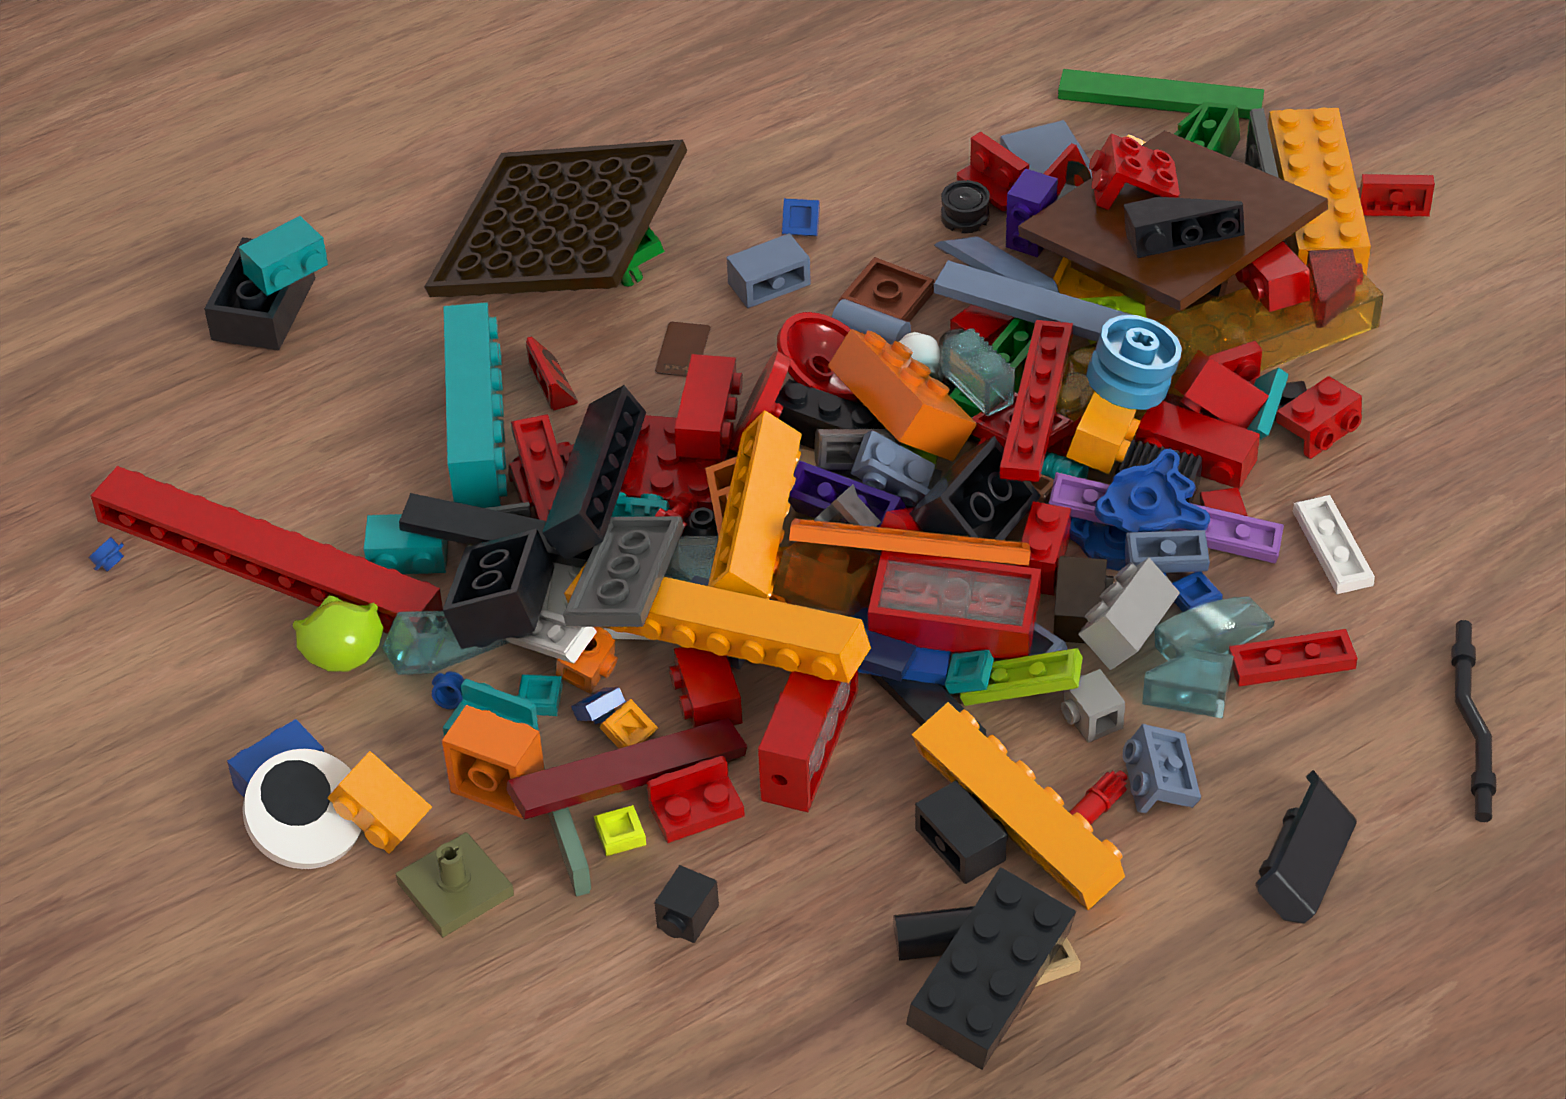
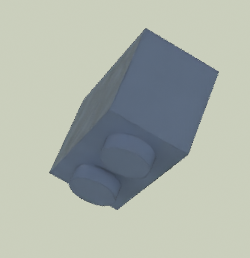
M790 233L726 257L728 284L747 309L811 285L810 258Z

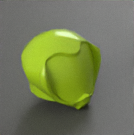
M329 595L311 615L303 620H295L293 622V629L296 631L297 649L311 664L328 672H349L365 664L378 649L384 630L377 613L378 606L375 603L364 606L356 605Z

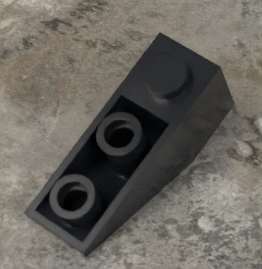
M1156 197L1123 204L1126 236L1137 258L1245 235L1242 201Z

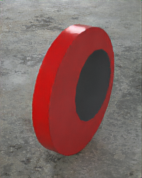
M775 351L770 357L739 418L729 447L731 451L738 453L742 433L764 410L779 418L784 406L775 403V400L787 374L791 357Z

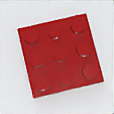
M645 415L620 492L625 493L626 497L641 498L642 494H656L662 496L668 503L673 495L677 497L682 492H688L696 498L697 508H708L714 513L705 468L728 460L730 445H724L721 460L676 457L674 428L677 418ZM732 422V436L734 434V422Z

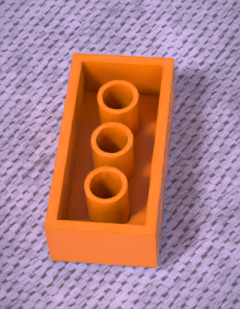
M850 329L828 367L899 442L953 462L977 423L947 394L950 389L939 380L931 378L929 375L931 370L923 363L911 357L913 351L897 341H894L891 345L880 335L869 330L866 334Z

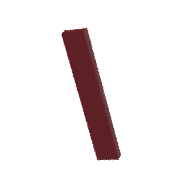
M726 718L508 780L506 790L521 816L526 820L646 785L649 780L655 779L662 774L672 773L696 765L703 760H710L719 756H724L726 761L740 758L746 755L748 746L731 720Z

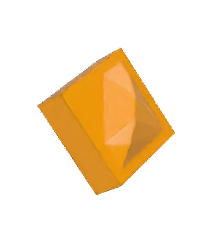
M632 699L608 717L599 727L618 749L647 741L658 730V727Z

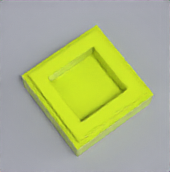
M634 805L594 816V824L606 856L646 845V836Z

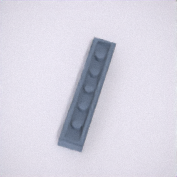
M949 260L934 283L935 294L1033 323L1036 320L1073 323V335L1096 342L1102 326L1110 318L1120 315H1132Z

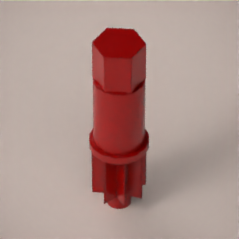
M1113 770L1110 773L1107 771L1086 791L1085 796L1069 813L1073 815L1078 812L1092 825L1102 813H1106L1128 790L1125 787L1127 784L1125 781L1128 779L1127 775L1121 770L1116 774Z

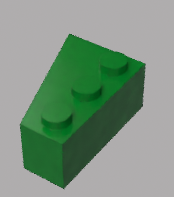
M1203 102L1177 124L1178 130L1174 133V135L1231 157L1241 139L1237 105Z

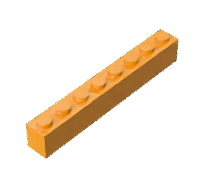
M585 565L564 592L568 603ZM668 577L663 578L643 627H604L620 633L626 632L643 636L650 640H661L678 644L685 648H696L713 652L720 656H731L748 660L755 664H766L783 668L790 672L796 671L818 676L825 680L831 679L845 683L850 682L871 649L862 619Z

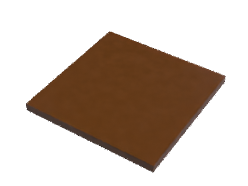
M1164 130L1142 146L1152 150L1159 149L1165 151L1172 157L1175 162L1180 191L1178 198L1242 201L1245 235L1137 258L1126 236L1123 204L1161 196L1125 183L1112 206L1107 210L1096 206L1094 190L1092 189V178L1020 224L1018 231L1019 237L1176 310L1182 311L1328 210V198Z

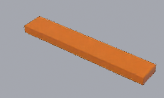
M796 518L792 520L789 536L790 541L1029 566L1031 553L1030 545L1024 542Z

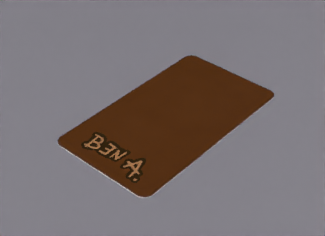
M669 322L655 372L687 376L691 355H703L711 327L703 324Z

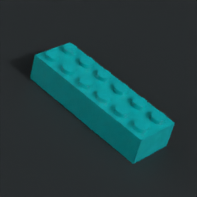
M488 302L443 306L447 461L453 501L481 508L501 506V497L508 496L506 474H500V470L507 469L505 447H499V443H505L504 421L497 418L504 417L502 394H496V391H503L502 371L499 368H495V366L502 365L500 343L493 342V339H498L497 317L489 316Z

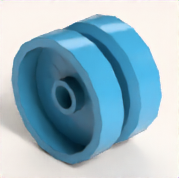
M1120 315L1110 318L1102 326L1096 350L1090 359L1086 376L1091 388L1103 399L1120 407L1146 410L1158 406L1165 399L1171 384L1172 375L1175 373L1181 358L1182 347L1178 338L1167 327L1152 319L1138 315Z

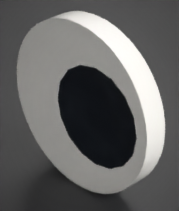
M311 749L286 751L275 755L263 763L252 776L243 801L244 824L254 845L271 860L297 869L323 867L343 857L356 843L362 829L352 820L349 821L342 818L335 811L333 803L327 797L352 770L338 758L325 752Z

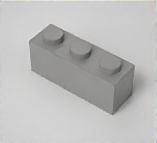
M1149 557L1137 566L1132 562L1127 564L1115 575L1116 582L1100 595L1102 601L1087 612L1085 618L1088 622L1078 634L1109 670H1112L1139 651L1180 594L1178 589Z

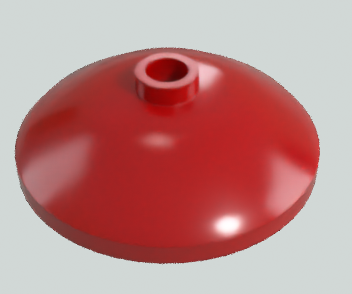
M802 312L788 318L778 332L777 349L778 352L791 357L787 371L790 377L804 386L816 388L855 403L860 402L855 394L828 367L850 328L837 319L815 312Z

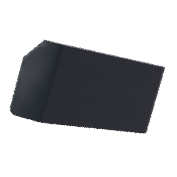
M1314 770L1306 776L1311 784L1300 807L1291 808L1286 811L1281 831L1267 860L1263 861L1259 869L1261 878L1255 885L1259 894L1283 920L1303 924L1316 914L1357 823L1355 816Z

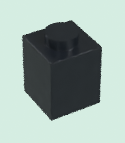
M679 865L654 902L657 928L670 937L683 938L695 943L719 907L717 880Z

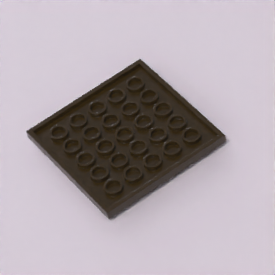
M683 139L501 153L424 287L429 297L483 296L486 294L544 293L548 291L617 288L688 151Z

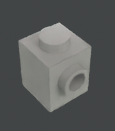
M1101 669L1086 675H1080L1078 688L1064 690V702L1061 703L1063 716L1070 725L1074 724L1088 743L1123 728L1125 701Z

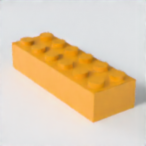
M1323 107L1318 109L1269 111L1268 131L1279 178L1328 198V210L1287 237V246L1309 268L1310 281L1366 278L1371 245L1339 108Z

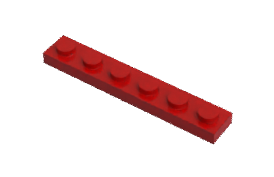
M1036 320L1001 460L1000 479L1039 482L1073 337V323Z

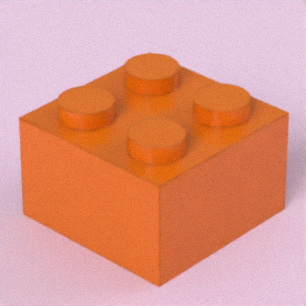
M466 705L442 739L451 793L523 819L506 790L507 782L513 778L545 770L540 732L528 724L516 723L499 717L489 710H479Z

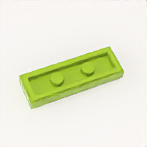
M1074 648L993 662L987 690L960 693V699L965 706L1078 688L1083 657L1079 649Z

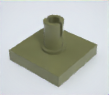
M467 832L448 843L442 844L438 849L395 873L398 885L442 938L514 896L513 885Z

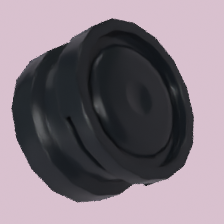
M961 180L953 182L944 188L941 193L943 205L941 208V221L946 228L951 231L957 228L962 229V233H973L980 231L981 225H987L990 217L988 206L990 203V193L985 186L978 182Z

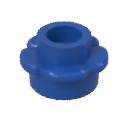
M112 537L104 542L88 557L96 566L94 570L103 567L108 572L124 557L119 551L124 547V544L121 543L119 545Z
M448 671L446 674H437L432 680V685L434 686L432 698L435 703L445 709L457 708L463 699L461 684L464 678L453 671Z

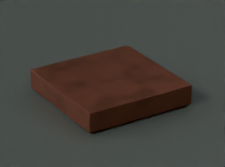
M874 257L842 294L839 302L842 299H846L910 322L934 293V283L936 280Z

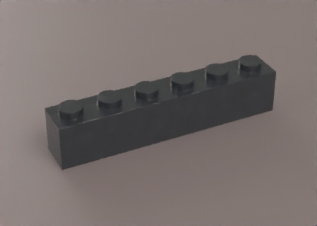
M625 385L588 405L542 531L547 543L557 550L566 561L603 542L646 415L645 409Z

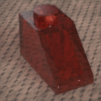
M1353 249L1308 251L1306 266L1309 268L1310 303L1316 328H1324L1355 301L1356 287L1363 283V268L1361 263H1356Z

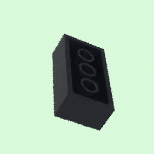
M1000 867L911 1002L906 1025L983 1070L1068 936L1076 911Z

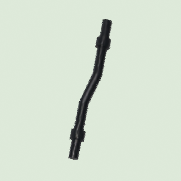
M1460 620L1456 623V640L1451 649V663L1455 667V703L1475 738V772L1471 775V792L1475 796V819L1479 822H1489L1492 819V796L1496 793V775L1492 772V735L1471 698L1472 667L1476 663V648L1472 645V624L1467 620Z

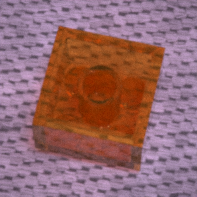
M797 541L783 551L772 593L785 598L784 600L788 604L852 617L870 603L880 555L862 548Z

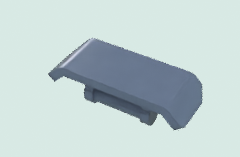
M980 237L946 240L934 244L936 248L945 254L956 257L970 267L1059 293L1057 284L1052 278Z

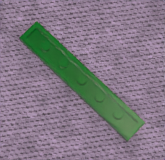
M1063 69L1058 89V99L1192 113L1203 102L1237 105L1238 118L1249 119L1251 109L1262 108L1264 89Z

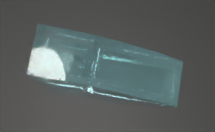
M1233 597L1217 600L1192 608L1155 627V648L1180 672L1204 657L1210 663L1228 654L1229 646L1245 644L1274 627L1275 621L1251 597Z

